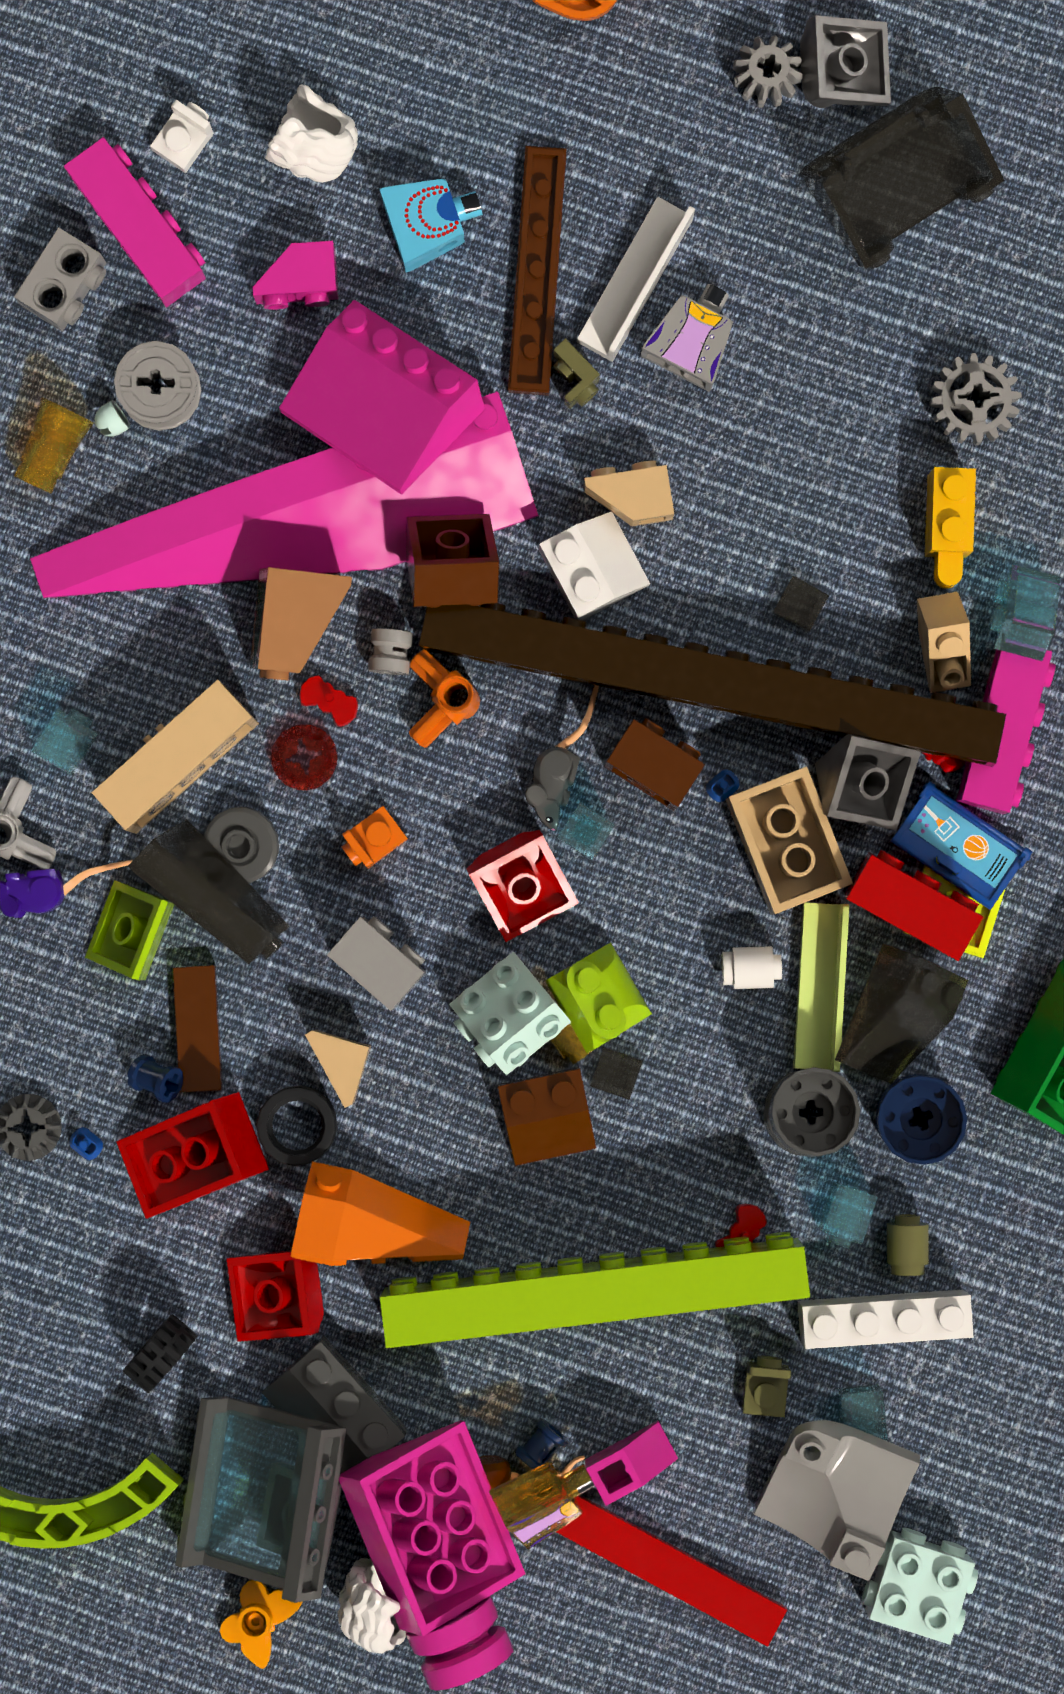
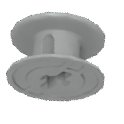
M160 341L141 343L129 350L117 365L114 378L116 397L130 418L141 426L158 431L173 429L189 420L197 409L202 392L199 375L186 353L173 344ZM162 378L167 386H174V388L161 387V393L154 394L149 386H142V384L156 385L155 379Z

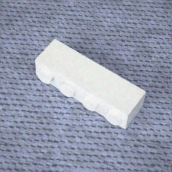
M963 1289L798 1301L800 1342L805 1349L974 1338L971 1295Z

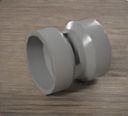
M372 629L371 643L374 645V654L369 658L368 671L388 675H409L410 662L407 659V649L412 646L413 633L394 629Z

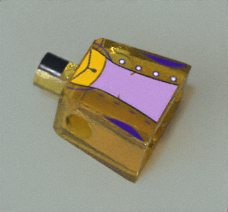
M547 1462L489 1490V1493L506 1528L527 1549H530L581 1516L583 1512L576 1497L595 1487L584 1464L563 1475L552 1462Z

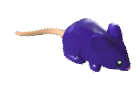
M133 860L92 867L77 874L65 884L60 870L55 869L27 871V876L20 873L5 874L6 882L0 881V909L4 915L13 918H21L26 912L36 914L51 912L58 908L65 895L85 878L107 870L132 865L134 862Z

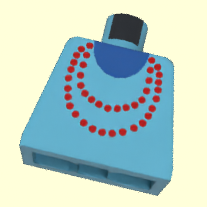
M446 179L395 185L380 189L381 200L406 273L463 244L465 240L461 222L483 215L475 191L452 198Z

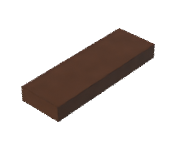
M216 965L173 968L178 1068L181 1069L184 1077L180 1092L222 1090Z

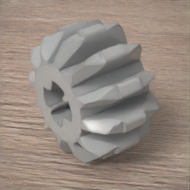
M776 35L771 36L769 45H765L761 37H755L753 48L743 45L739 52L742 59L735 60L732 69L739 73L734 78V86L739 88L746 87L742 95L744 101L750 100L754 95L758 96L757 106L759 108L764 107L767 98H770L775 107L781 105L782 95L792 98L796 92L793 84L801 83L803 76L802 73L796 70L801 65V57L789 56L793 48L791 42L784 44L782 48L777 47L778 37ZM764 66L772 67L771 78L763 76Z

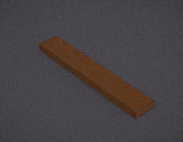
M526 146L508 393L549 396L567 152L565 148Z

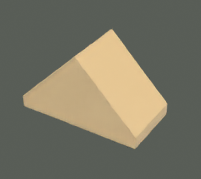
M318 1030L308 1032L305 1036L344 1108L352 1105L357 1096L371 1046Z

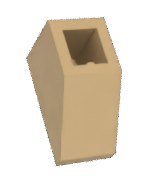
M643 461L632 464L631 471L616 473L615 467H606L591 471V477L584 478L585 493L630 526L673 520L674 508L667 465L657 466L656 461Z
M952 592L918 598V632L930 693L971 686L970 622L959 593Z

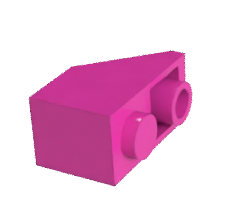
M333 241L291 243L253 286V297L256 304H263L265 309L278 310L287 308L289 302L305 301V306L322 307L329 305V300L339 299L336 251Z
M657 1420L585 1459V1466L604 1504L607 1506L644 1486L676 1461L678 1457Z

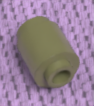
M897 1214L895 1215V1222L887 1223V1264L891 1265L892 1275L920 1276L925 1274V1265L929 1264V1224L920 1222V1215Z

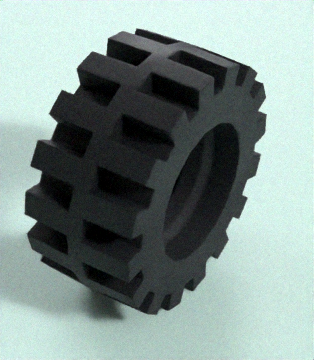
M171 1314L136 1353L123 1372L139 1387L149 1393L188 1350L197 1338V1335L181 1320Z

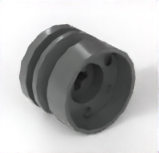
M816 1067L788 1073L775 1082L765 1098L763 1110L766 1130L776 1145L790 1154L806 1157H819L837 1152L850 1142L858 1128L860 1117L858 1098L848 1081L832 1070ZM806 1101H809L810 1108L817 1109L818 1112L817 1117L810 1119V1125H808L806 1118L799 1117V1109L806 1107Z

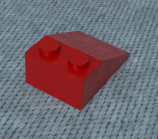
M239 1092L214 1099L116 1141L146 1219L269 1170Z

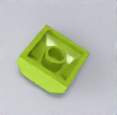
M611 942L545 980L560 1008L570 1019V1025L586 1053L616 1038L622 1032L652 1015Z

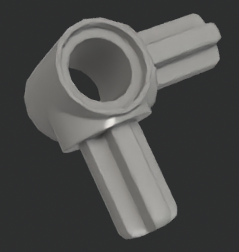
M11 777L0 798V827L4 829L7 837L6 843L0 844V857L9 860L12 855L41 870L49 869L55 859L56 850L23 834V823L19 820V816L32 791V785L24 779Z

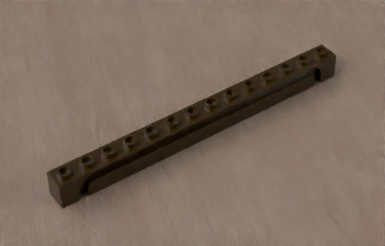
M500 603L482 604L480 607L467 604L442 605L435 608L427 607L419 646L430 652L469 658L483 663L844 737L847 734L920 750L922 753L956 758L961 761L993 767L997 762L1006 714L997 712L998 705L973 701L972 707L955 704V696L932 692L931 698L914 695V688L899 684H890L889 690L873 687L874 680L865 677L850 675L848 682L832 679V672L821 668L808 667L807 673L790 670L791 663L781 660L767 659L766 665L749 662L750 655L742 652L726 650L725 656L708 653V646L698 643L685 642L684 648L667 645L668 638L653 634H644L643 640L626 637L628 630L603 625L602 631L587 629V622L569 617H563L562 623L545 620V613L530 609H522L521 615L505 612L506 606Z

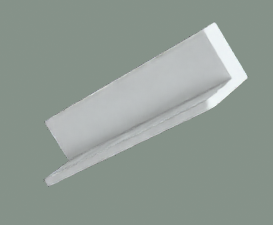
M660 197L656 198L578 336L577 343L611 362L614 361L693 221L695 208L689 206L685 212Z

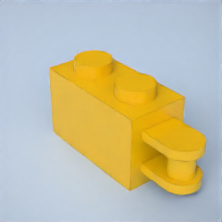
M934 467L927 475L925 557H934V581L942 589H950L961 580L963 575V558H967L973 552L976 469Z

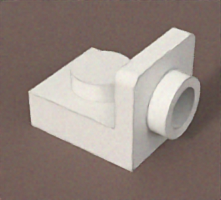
M175 100L171 106L173 114L150 147L153 152L184 173H187L214 133L210 123L207 121L209 115L203 109L192 102L185 106L178 100Z

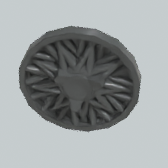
M232 807L217 814L208 824L203 838L204 856L210 868L221 879L234 884L252 883L266 876L275 865L279 853L278 834L272 822L260 811L249 807Z

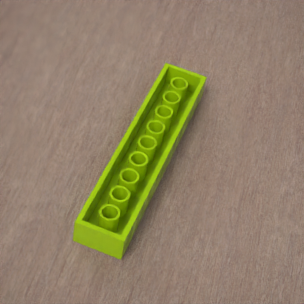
M779 1232L765 1235L766 1242L751 1243L748 1237L725 1239L724 1247L709 1248L707 1247V1242L682 1245L683 1252L667 1253L665 1247H654L640 1250L641 1257L624 1258V1252H612L599 1255V1262L583 1263L582 1257H570L557 1260V1267L541 1268V1262H528L517 1264L515 1272L500 1273L499 1267H486L474 1270L475 1274L473 1277L458 1278V1272L434 1274L431 1282L417 1283L416 1277L397 1278L391 1280L392 1284L389 1287H385L380 1296L386 1348L810 1298L805 1250L801 1241L790 1236V1232Z

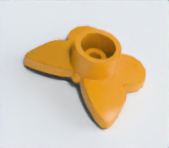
M250 1579L240 1592V1603L242 1606L240 1612L231 1614L223 1621L220 1627V1634L222 1639L227 1642L241 1643L243 1654L257 1667L263 1669L270 1660L272 1650L271 1632L275 1631V1625L290 1618L303 1602L294 1603L282 1599L283 1589H276L269 1593L264 1583Z

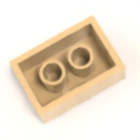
M807 767L725 799L770 915L780 913L853 884L828 818L823 814L820 798Z

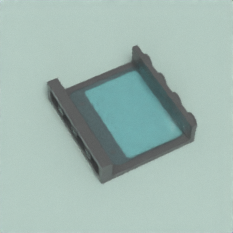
M228 1396L201 1398L196 1416L197 1427L193 1451L190 1456V1472L187 1492L183 1501L184 1511L181 1531L177 1540L178 1550L175 1566L184 1568L206 1565L283 1589L282 1599L294 1603L320 1599L347 1428Z

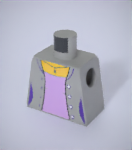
M711 284L706 285L698 302L681 295L644 343L640 357L710 392L733 324L732 320L720 314L729 295L724 290Z

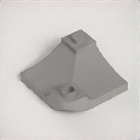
M815 1420L803 1423L794 1428L787 1439L755 1505L754 1515L787 1530L811 1545L830 1560V1566L869 1581L885 1551L886 1542L899 1508L920 1465V1454L842 1423L829 1420ZM812 1446L810 1451H808L806 1447Z

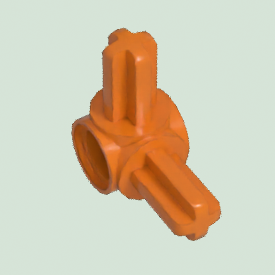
M423 649L413 657L410 662V668L433 690L431 700L435 705L410 729L409 734L421 747L426 748L452 722L458 725L463 719L472 717L479 709L480 697L473 685L457 670L449 672L428 650ZM458 689H466L468 691V697L464 704L458 707L450 706V696L454 691Z

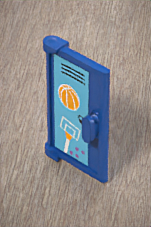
M929 781L928 784L923 786V791L917 798L918 802L890 842L991 910L1017 870H1020L1026 861H1029L1033 851L1017 844L937 789V785Z

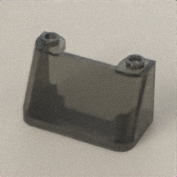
M933 87L918 93L808 163L800 172L811 194L858 266L864 269H874L885 264L891 258L890 252L895 247L892 242L894 238L955 199H971L972 203L983 201L994 193V187L1005 181L964 94L942 87Z

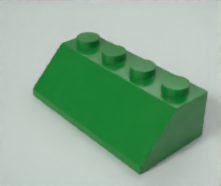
M1064 959L1058 964L1045 994L1039 999L1032 1018L1024 1032L1018 1037L1016 1047L1005 1067L999 1072L996 1083L990 1093L1064 1135Z

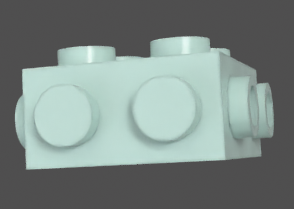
M514 951L498 962L489 972L472 986L465 989L460 996L449 1004L459 1017L453 1022L468 1042L473 1038H476L479 1042L473 1048L478 1056L489 1068L496 1063L506 1076L516 1067L525 1063L528 1057L549 1040L555 1038L562 1029L571 1023L570 1019Z
M902 1528L901 1533L891 1530L886 1542L885 1551L877 1564L879 1566L874 1581H867L862 1595V1604L866 1605L865 1611L869 1619L950 1645L953 1635H959L964 1625L966 1611L962 1609L966 1593L972 1594L977 1583L978 1570L974 1569L975 1562L969 1555L965 1554L967 1549L959 1544L943 1540L941 1546L926 1542L927 1536L921 1532L909 1528Z

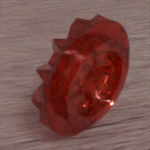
M297 724L281 732L272 746L271 764L275 774L285 785L296 790H312L325 784L333 775L337 765V750L331 737L322 729L314 725ZM299 740H302L307 751L322 752V755L316 756V758L309 761L308 775H306L305 769L302 768L300 763L287 762L286 760L298 754Z

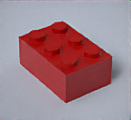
M880 850L877 856L868 852L852 880L853 884L849 885L844 894L846 899L959 961L984 918L975 911L979 904L955 890L950 897L938 891L942 883L919 870L916 871L914 876L902 871L904 862L883 850Z

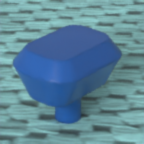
M725 769L707 783L706 791L714 801L723 802L738 790L740 783L732 771Z
M85 1127L78 1128L69 1140L70 1147L86 1160L95 1159L103 1149L102 1140Z

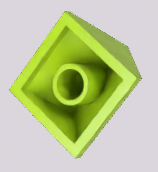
M114 880L85 958L138 981L146 980L175 903Z

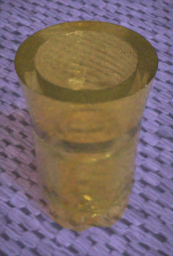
M41 397L34 425L19 458L22 463H20L14 476L51 494L57 479L61 480L68 463L94 422Z

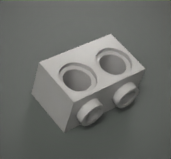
M58 227L14 298L23 308L63 332L67 324L72 326L79 319L84 309L82 301L89 290L95 291L102 283L106 275V269L104 268L106 261L101 253ZM79 256L85 259V265L79 272L68 273L65 271L66 264L71 258ZM52 291L63 293L62 301L57 307H44L43 301L48 293Z

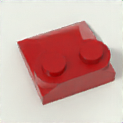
M540 830L522 832L479 855L466 869L505 942L579 903Z
M291 1250L226 1258L237 1342L307 1336L318 1333L323 1320L324 1308L317 1263L290 1257Z

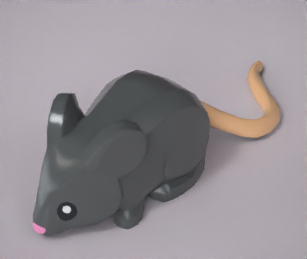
M596 685L593 688L587 712L578 729L555 747L546 749L537 757L533 767V784H530L525 792L526 801L535 809L541 822L553 831L557 830L560 805L566 807L571 792L567 789L568 786H572L580 761V757L571 753L567 748L588 727L599 686Z

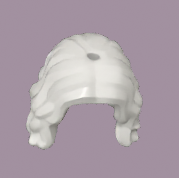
M299 85L297 93L287 104V114L282 118L276 135L268 144L269 148L266 150L265 159L277 166L289 169L296 177L310 178L320 183L332 181L345 170L358 145V133L355 122L351 117L338 110L334 104L326 103L309 86Z
M361 1558L355 1561L351 1571L346 1575L345 1586L339 1593L340 1608L338 1611V1622L341 1630L347 1638L368 1652L384 1653L393 1650L395 1645H400L406 1638V1631L399 1629L394 1614L400 1610V1604L385 1595L371 1558Z

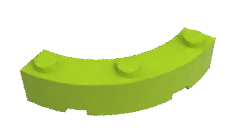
M152 1453L127 1477L103 1490L85 1496L67 1499L36 1498L19 1494L0 1486V1541L9 1542L11 1545L43 1549L83 1545L109 1537L147 1516L164 1502L185 1479Z

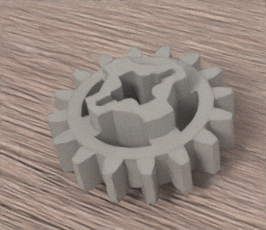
M971 353L967 364H964L960 357L955 358L952 362L954 371L944 367L939 373L945 382L935 381L931 387L939 396L932 398L929 406L940 408V412L933 420L934 422L945 420L948 425L945 427L943 434L946 436L953 430L959 433L958 443L962 444L967 436H972L974 445H980L984 434L993 442L999 437L997 427L1007 432L1012 426L1006 417L1015 418L1019 414L1020 410L1011 405L1022 397L1020 392L1011 391V387L1018 379L1016 376L1006 378L1003 375L1008 366L1005 363L997 369L993 367V356L991 355L983 363L978 362L976 353ZM965 375L964 387L949 392L952 383ZM984 376L990 378L997 385V387H993L988 381L985 380ZM972 391L976 393L977 398L984 399L978 408L975 407L974 401L967 400ZM1001 407L997 418L986 424L988 409ZM957 411L966 419V423L959 420L953 412Z

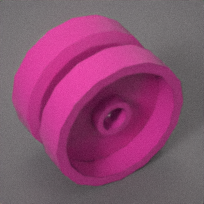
M491 1595L424 1636L406 1632L414 1654L427 1656L421 1664V1670L429 1689L438 1691L463 1685L495 1669L513 1653V1645L505 1627L492 1626L498 1618V1611Z

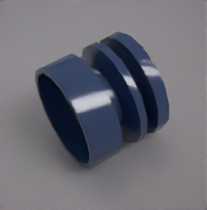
M916 1073L900 1077L886 1087L877 1102L875 1121L879 1136L893 1154L906 1162L926 1165L942 1161L956 1151L965 1136L967 1115L963 1100L953 1087L934 1076ZM919 1107L923 1112L930 1111L931 1116L925 1119L927 1124L925 1128L921 1129L917 1124H909L908 1120L914 1116L913 1108Z

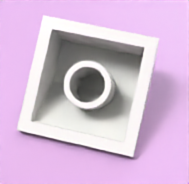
M612 511L576 524L539 544V552L575 619L584 620L650 585Z

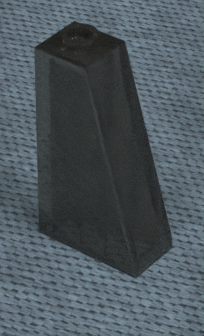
M187 819L154 838L128 865L136 875L246 963L250 964L261 955L267 960L284 944L279 937L290 926Z

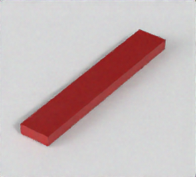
M568 1488L564 1490L553 1512L569 1501L573 1503L579 1512L569 1516V1518H567V1515H564L566 1518L560 1520L561 1523L559 1524L556 1522L551 1525V1530L767 1647L769 1646L787 1612L786 1606Z

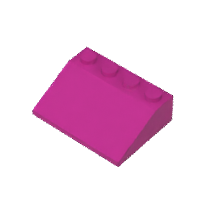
M353 300L326 327L279 409L282 414L402 495L485 410L476 378L364 305Z
M460 1420L373 1455L340 1474L339 1482L385 1595L400 1604V1610L394 1614L400 1630L424 1636L525 1575L464 1421Z

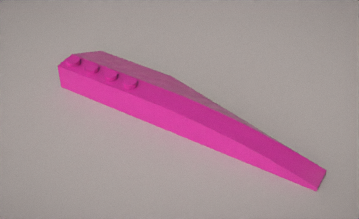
M495 392L482 397L485 410L402 495L334 448H330L149 512L30 558L43 598L90 595L112 591H137V589L173 588L195 584L208 585L259 580L260 569L267 567L323 574L348 573L349 571L360 570L373 571L383 570L407 562V517L490 514L493 532L536 518L538 513L499 393Z

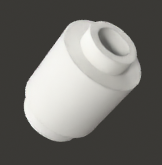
M772 946L733 947L732 952H722L723 985H733V989L774 988V980L782 979L781 954L773 955Z

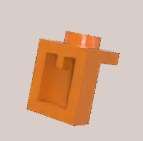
M382 806L351 830L345 831L342 835L347 842L341 847L355 866L363 862L366 868L369 869L407 841L408 838L386 808Z

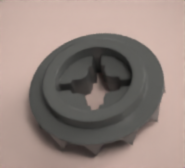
M22 1094L9 1099L0 1109V1147L12 1158L32 1161L46 1156L55 1148L61 1136L62 1124L57 1109L50 1101L39 1095ZM25 1109H27V1116H30L31 1123L45 1125V1128L31 1133L29 1145H27V1139H25L23 1132L11 1130V1127L23 1123L24 1116L26 1115Z

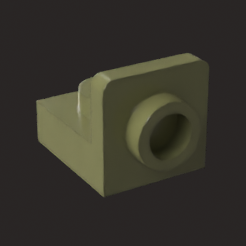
M565 338L554 349V358L557 362L553 366L568 383H571L574 379L578 382L565 395L564 404L569 409L576 403L583 407L598 393L599 389L596 385L600 382V374Z
M761 1355L757 1356V1362H746L742 1404L743 1414L785 1418L788 1379H791V1369L788 1365H782V1358Z

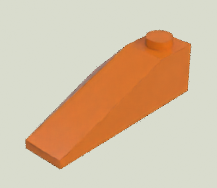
M312 1161L290 1257L329 1266L346 1265L347 1260L370 1259L371 1264H382L386 1262V1258L408 1257L413 1262L461 1260L464 1256L471 1222L357 1171Z

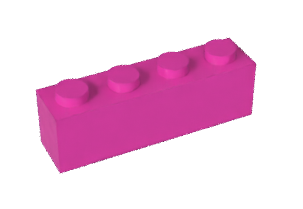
M102 137L65 164L64 168L167 308L206 279L200 268L206 262L192 243L184 246L176 234L181 231V228L169 211L165 210L160 214L152 201L157 196L146 180L141 177L136 181L127 168L133 164L121 146L117 144L111 147L106 139Z
M1008 639L998 642L982 702L998 705L997 712L1006 714L997 762L993 767L966 762L956 802L1000 814L1010 813L1012 806L1016 808L1019 806L1024 789V784L1018 782L1022 766L1029 767L1035 745L1029 742L1032 728L1040 726L1045 710V704L1040 703L1043 687H1050L1055 673L1056 664L1050 663L1052 651Z

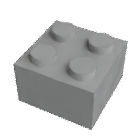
M373 916L369 921L364 917H359L327 956L392 1011L426 974V971L421 967L425 959L408 944H404L401 949L389 939L394 932L377 917Z

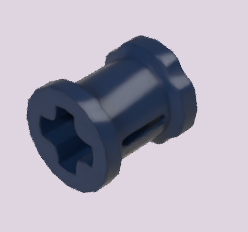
M142 1054L136 1058L128 1071V1085L131 1089L136 1091L145 1089L154 1093L157 1100L164 1103L175 1099L183 1085L184 1077L180 1068L175 1066L164 1067L157 1064L155 1059L147 1054Z
M540 1418L537 1422L538 1429L523 1446L518 1445L515 1453L532 1470L542 1475L546 1471L545 1465L560 1447L565 1448L569 1441L551 1423Z

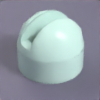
M114 400L107 402L96 411L95 426L100 429L104 436L114 437L130 428L127 417Z

